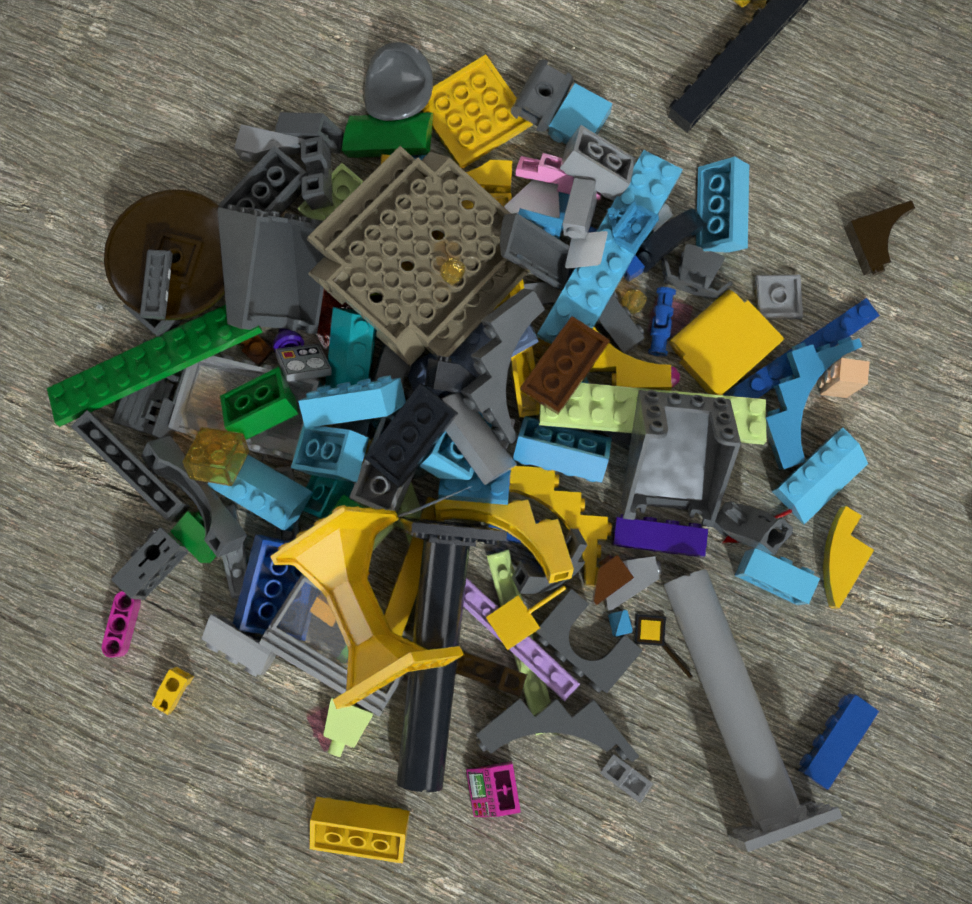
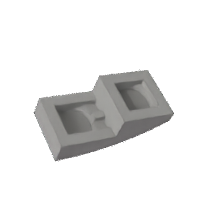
M614 754L600 773L639 803L642 802L653 786L651 781Z

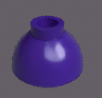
M285 328L278 330V334L273 341L275 353L276 349L304 345V340L298 332Z

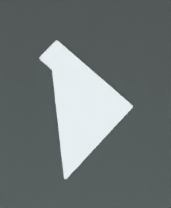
M533 179L504 208L511 214H518L521 208L546 216L560 218L558 184Z

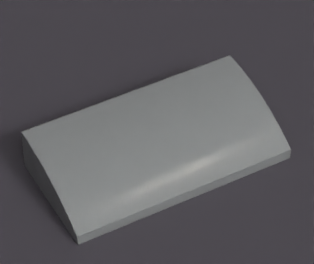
M457 392L442 399L458 412V415L445 431L484 485L514 468L517 464L480 413L476 410H470L463 401L464 395Z

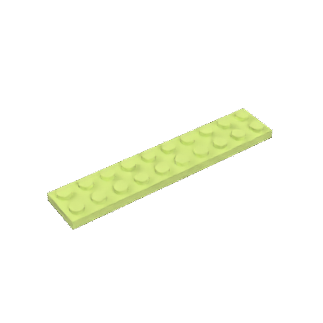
M581 383L559 415L540 404L539 425L632 433L639 390H654L665 393L676 392L685 395H701L714 398L723 397L731 400L741 443L764 445L767 442L766 399Z

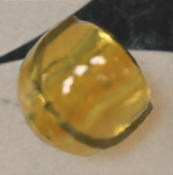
M455 258L446 260L440 268L441 277L451 285L458 283L465 273V264Z
M636 288L627 289L622 297V305L631 314L641 311L647 301L645 294Z

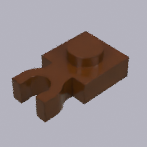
M258 335L253 339L249 338L238 344L245 346L242 352L258 367L274 352Z

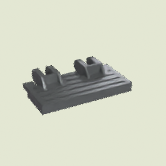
M170 375L121 398L113 422L152 435L155 425H151V423H156L157 416L154 415L156 410L160 409L162 405L159 402H163L164 398L170 399L174 385L167 383V380L179 383L180 376Z

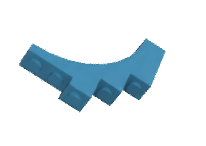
M851 337L839 340V345L830 347V344L818 347L816 348L817 353L813 344L806 346L804 342L793 346V351L787 353L795 379H793L792 375L779 379L780 384L774 386L783 412L778 408L766 412L768 417L765 418L766 434L778 469H786L805 462L801 445V422L808 396L819 377L831 364L847 353L863 347L860 338L852 340Z

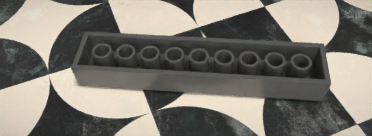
M274 145L220 202L219 206L228 209V204L245 208L261 209L264 212L270 210L280 212L281 216L302 193V177L308 176V174ZM178 253L173 254L172 263L178 262L181 255ZM126 304L123 305L126 310L157 337H161L164 333L176 328L184 320L167 321L142 318L139 313L130 309Z

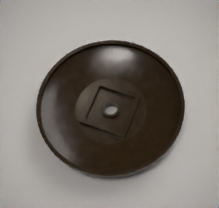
M178 189L158 191L130 205L112 226L104 250L106 276L118 298L130 309L140 314L147 251L167 250L173 254L178 253L181 257L178 262L171 263L165 319L157 320L186 319L204 312L218 302L225 294L218 207L220 206L202 194Z

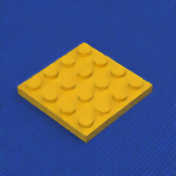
M486 54L433 86L431 98L428 104L421 110L422 113H433V130L457 165L462 169L533 125L524 118L518 116L516 119L511 114V108L517 98Z

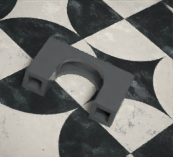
M571 589L541 623L540 629L536 631L538 634L536 639L545 647L550 644L555 649L553 654L562 662H565L567 659L573 664L571 669L582 678L585 675L591 680L589 685L598 693L601 691L608 693L643 650L626 635H622L609 652L600 659L585 660L576 655L570 646L569 632L572 624L587 608L589 603Z

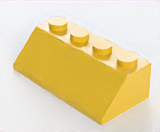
M316 797L310 819V849L403 863L410 811L401 808L382 807L376 804L369 805L354 801L336 800L329 797Z

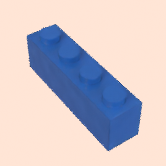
M856 694L844 695L841 698L836 714H832L825 723L826 729L822 735H817L812 743L813 749L809 754L807 753L803 756L799 764L801 766L798 770L826 790H829L879 713L876 708Z

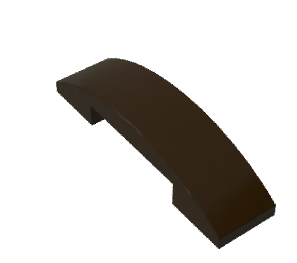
M462 651L464 655L457 659L456 674L520 697L527 674Z

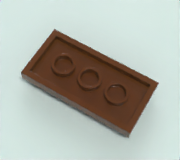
M571 316L521 385L520 391L559 415L604 352L610 340Z

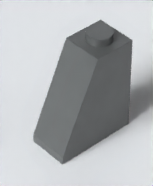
M280 112L275 132L304 138V140L322 136L331 153L340 154L342 149L344 132L323 113Z

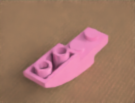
M545 153L542 154L541 160L521 156L516 168L515 176L558 184L557 192L569 195L574 181L573 176L567 175L560 169L562 158ZM597 191V199L600 200L601 193Z

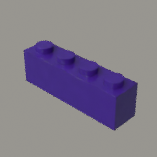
M621 514V517H616L614 520L612 546L702 558L706 556L708 529L702 528V524L688 523V526L679 525V521L666 520V523L657 522V518L643 517V520L623 519V514Z

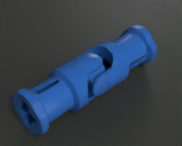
M659 287L656 290L658 298L657 305L654 306L653 311L656 316H654L651 325L650 335L652 336L651 348L648 349L649 355L658 357L668 355L666 346L667 339L670 338L672 326L673 296L676 295V290L669 287Z

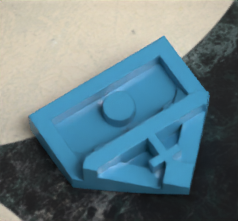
M632 202L630 206L618 209L614 207L607 209L615 243L633 254L636 253L659 220L658 214L640 205L636 206V202Z

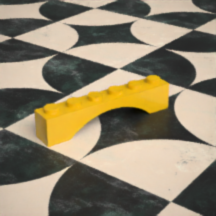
M381 155V164L390 155ZM489 160L482 166L466 172L488 193H511L512 161Z

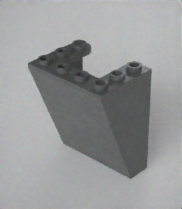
M228 204V209L218 207L228 324L240 329L252 330V328L259 325V327L285 328L292 331L303 330L306 331L305 333L317 334L324 288L308 273L325 256L307 240V237L323 220L285 213L284 217H280V212L270 210L264 212L261 209L245 208Z
M639 390L621 499L623 519L635 520L636 509L640 508V513H645L647 506L685 509L688 510L690 518H694L695 513H698L702 516V526H714L741 445L730 399L685 395L676 392L665 393L654 390Z

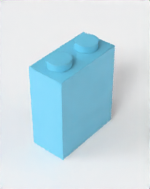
M575 83L550 123L548 135L558 143L563 142L567 144L580 125L598 135L611 113L613 103Z

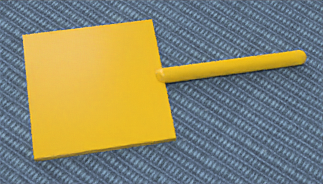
M560 587L529 609H527L518 595L486 617L507 650L540 629L531 613L566 590V587Z

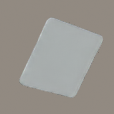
M591 232L587 234L586 239L571 238L565 268L600 265L608 232Z

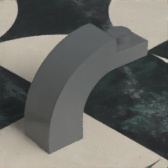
M570 529L565 538L574 568L572 577L585 563L581 555L585 551L587 543L578 529ZM520 561L512 575V579L521 594L546 592L570 580L548 583L543 568L538 561Z

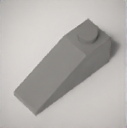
M241 124L234 149L240 159L246 162H252V160L259 162L274 145L285 155L301 153V140H304V138Z

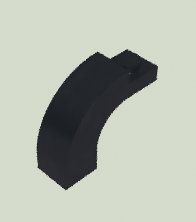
M689 209L677 215L643 242L644 245L635 255L645 266L644 273L649 272L677 246L685 241L692 240L707 226L694 209Z

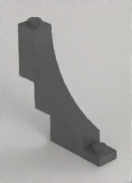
M518 698L476 732L478 737L475 740L483 752L488 750L490 754L510 741L523 736L537 733H563L592 742L607 752L617 745L618 747L615 751L623 760L628 759L633 762L639 757L593 699H590L570 716L556 698L535 715Z

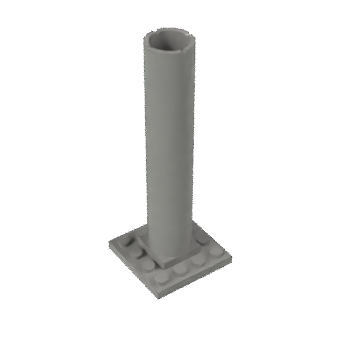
M707 569L690 573V576L685 575L664 584L753 815V818L750 819L753 826L746 827V825H741L732 829L733 833L728 835L731 844L746 852H750L843 818L838 807L812 801L799 803Z

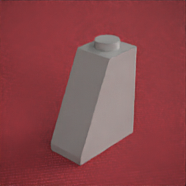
M574 178L563 220L565 236L586 239L597 209L596 181Z
M655 556L622 561L634 578L604 600L606 611L615 609L659 580L662 569L660 561H656Z

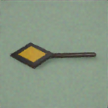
M637 614L635 644L661 646L688 678L692 679L693 675L665 644L666 617Z

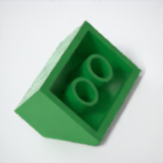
M280 367L220 395L224 427L239 443L299 414L296 398Z

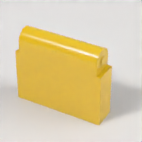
M728 289L669 341V344L681 358L679 363L708 394L723 395L785 338L748 300L744 303L735 292Z

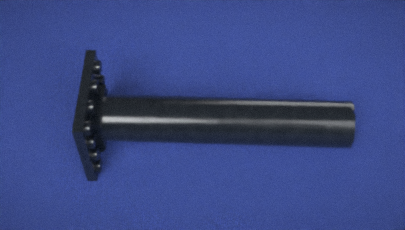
M399 517L393 523L394 526L399 527V531L424 540L412 642L428 650L459 646L470 546L476 547V540L484 542V544L498 545V541H506L507 532L480 524ZM457 659L443 667L410 671L408 674L396 784L403 789L415 792H422L423 790H426V792H437L443 789Z

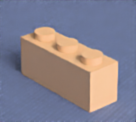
M847 358L839 359L819 377L818 388H821L820 395L848 398L868 384L870 361Z

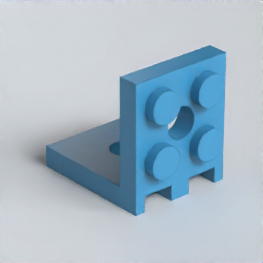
M559 192L560 218L546 216L521 208L518 214L560 240L570 195Z

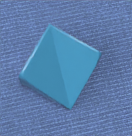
M623 610L608 615L613 637L632 633L633 630L628 611Z

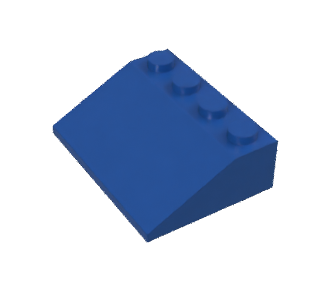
M255 534L233 619V624L238 630L264 634L302 573L295 566L274 565L270 557L279 551V546L289 541ZM304 582L278 623L277 628L297 640L305 641L312 617L310 609L316 600L318 589Z

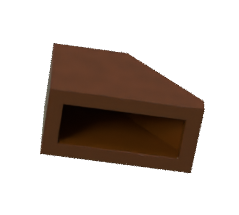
M608 555L599 562L601 567L596 570L592 597L594 606L601 603L634 578L618 555L614 558Z

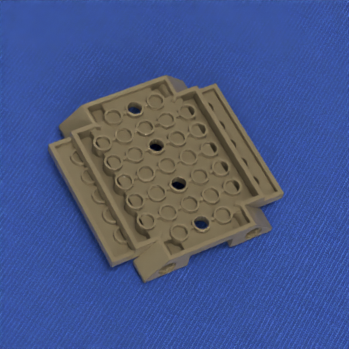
M401 146L307 237V240L325 256L308 274L342 305L345 302L348 303L377 330L376 336L409 366L426 350L425 348L436 358H438V355L450 357L482 323L481 320L490 314L529 272L501 255L500 234L504 215L511 214L451 158L429 152L422 160L419 158L415 160ZM469 200L472 202L473 208L465 209L461 202ZM439 230L443 233L444 238L436 240L432 237L431 233ZM409 261L413 264L414 268L411 271H405L402 269L401 263ZM377 292L382 295L383 300L380 303H374L371 301L370 295Z

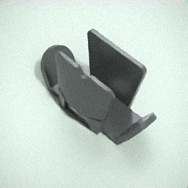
M686 244L685 250L681 254L678 276L671 275L667 258H662L661 266L664 283L674 286L681 291L715 301L733 285V282L730 281L718 291L709 288L725 260L723 255L712 251L704 252L701 247Z

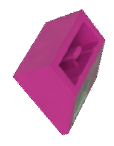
M512 761L466 769L474 817H499L521 813Z

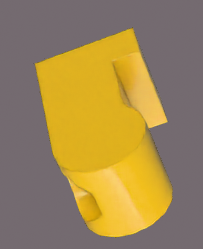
M177 666L169 669L156 693L152 706L170 715L194 676Z

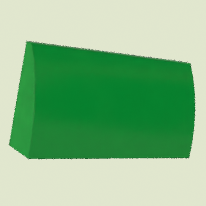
M417 113L411 117L393 121L380 120L371 115L350 116L345 128L342 152L347 158L381 157V155H391L401 146L411 156L427 155L431 149L433 113Z

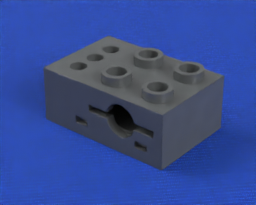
M161 527L154 529L147 536L148 541L142 547L138 546L131 553L130 556L132 558L111 579L131 599L145 600L189 553L186 547L179 542L170 530Z

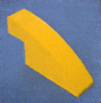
M532 346L513 356L510 361L519 417L538 415L540 411V403L520 391L521 385L535 367Z
M847 506L839 508L831 524L824 549V587L828 605L832 609H839L874 551L871 547L851 536L862 515Z

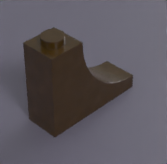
M912 200L852 220L844 228L864 276L870 273L873 276L881 274L885 271V267L891 263L888 252L889 235L895 222L908 216L915 209Z

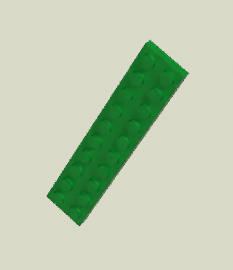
M223 305L164 333L161 337H155L48 387L47 392L54 422L61 427L80 418L87 410L93 412L262 333V328L258 325L249 330L229 325L227 322L226 305Z

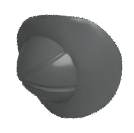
M402 42L388 43L374 53L370 60L365 80V107L371 116L384 121L405 119L417 114L428 104L432 95L433 74L425 56L414 46Z

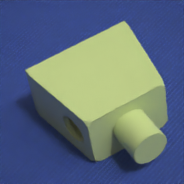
M332 697L323 736L332 739L328 753L341 757L345 745L353 748L356 746L373 713L356 705L336 709L333 702L335 697Z

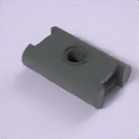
M543 59L537 62L511 108V114L516 119L518 116L538 126L536 130L540 132L548 129L573 83V77L570 73L567 72L565 75L547 65L549 61Z

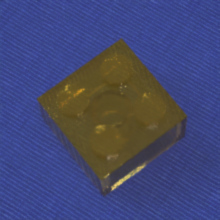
M201 427L182 462L190 479L232 486L249 453V448L243 433Z

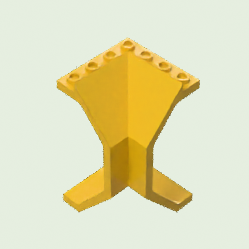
M339 506L326 518L317 520L310 529L298 533L294 540L279 546V551L270 556L274 565L295 566L325 595L347 644L346 692L333 699L336 709L356 704L407 672L443 667L464 655L460 646L428 650L392 632L368 581V570L376 535L399 519L396 511Z

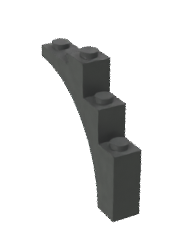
M524 288L481 320L485 327L483 330L491 341L471 355L475 362L473 366L480 376L461 390L465 397L463 399L465 405L470 410L481 412L485 420L494 427L493 432L500 441L503 440L510 444L516 441L518 437L511 424L506 401V381L509 364L520 337L531 322L545 310L535 291Z

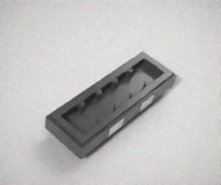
M147 251L140 311L142 318L165 319L173 255L171 251Z

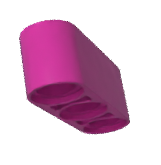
M123 591L117 593L113 600L101 649L107 657H122L128 652L141 605V600L131 599L130 606L126 608L123 601L128 595ZM121 618L125 620L123 630H120L117 626ZM114 641L119 643V650L116 653L111 648Z

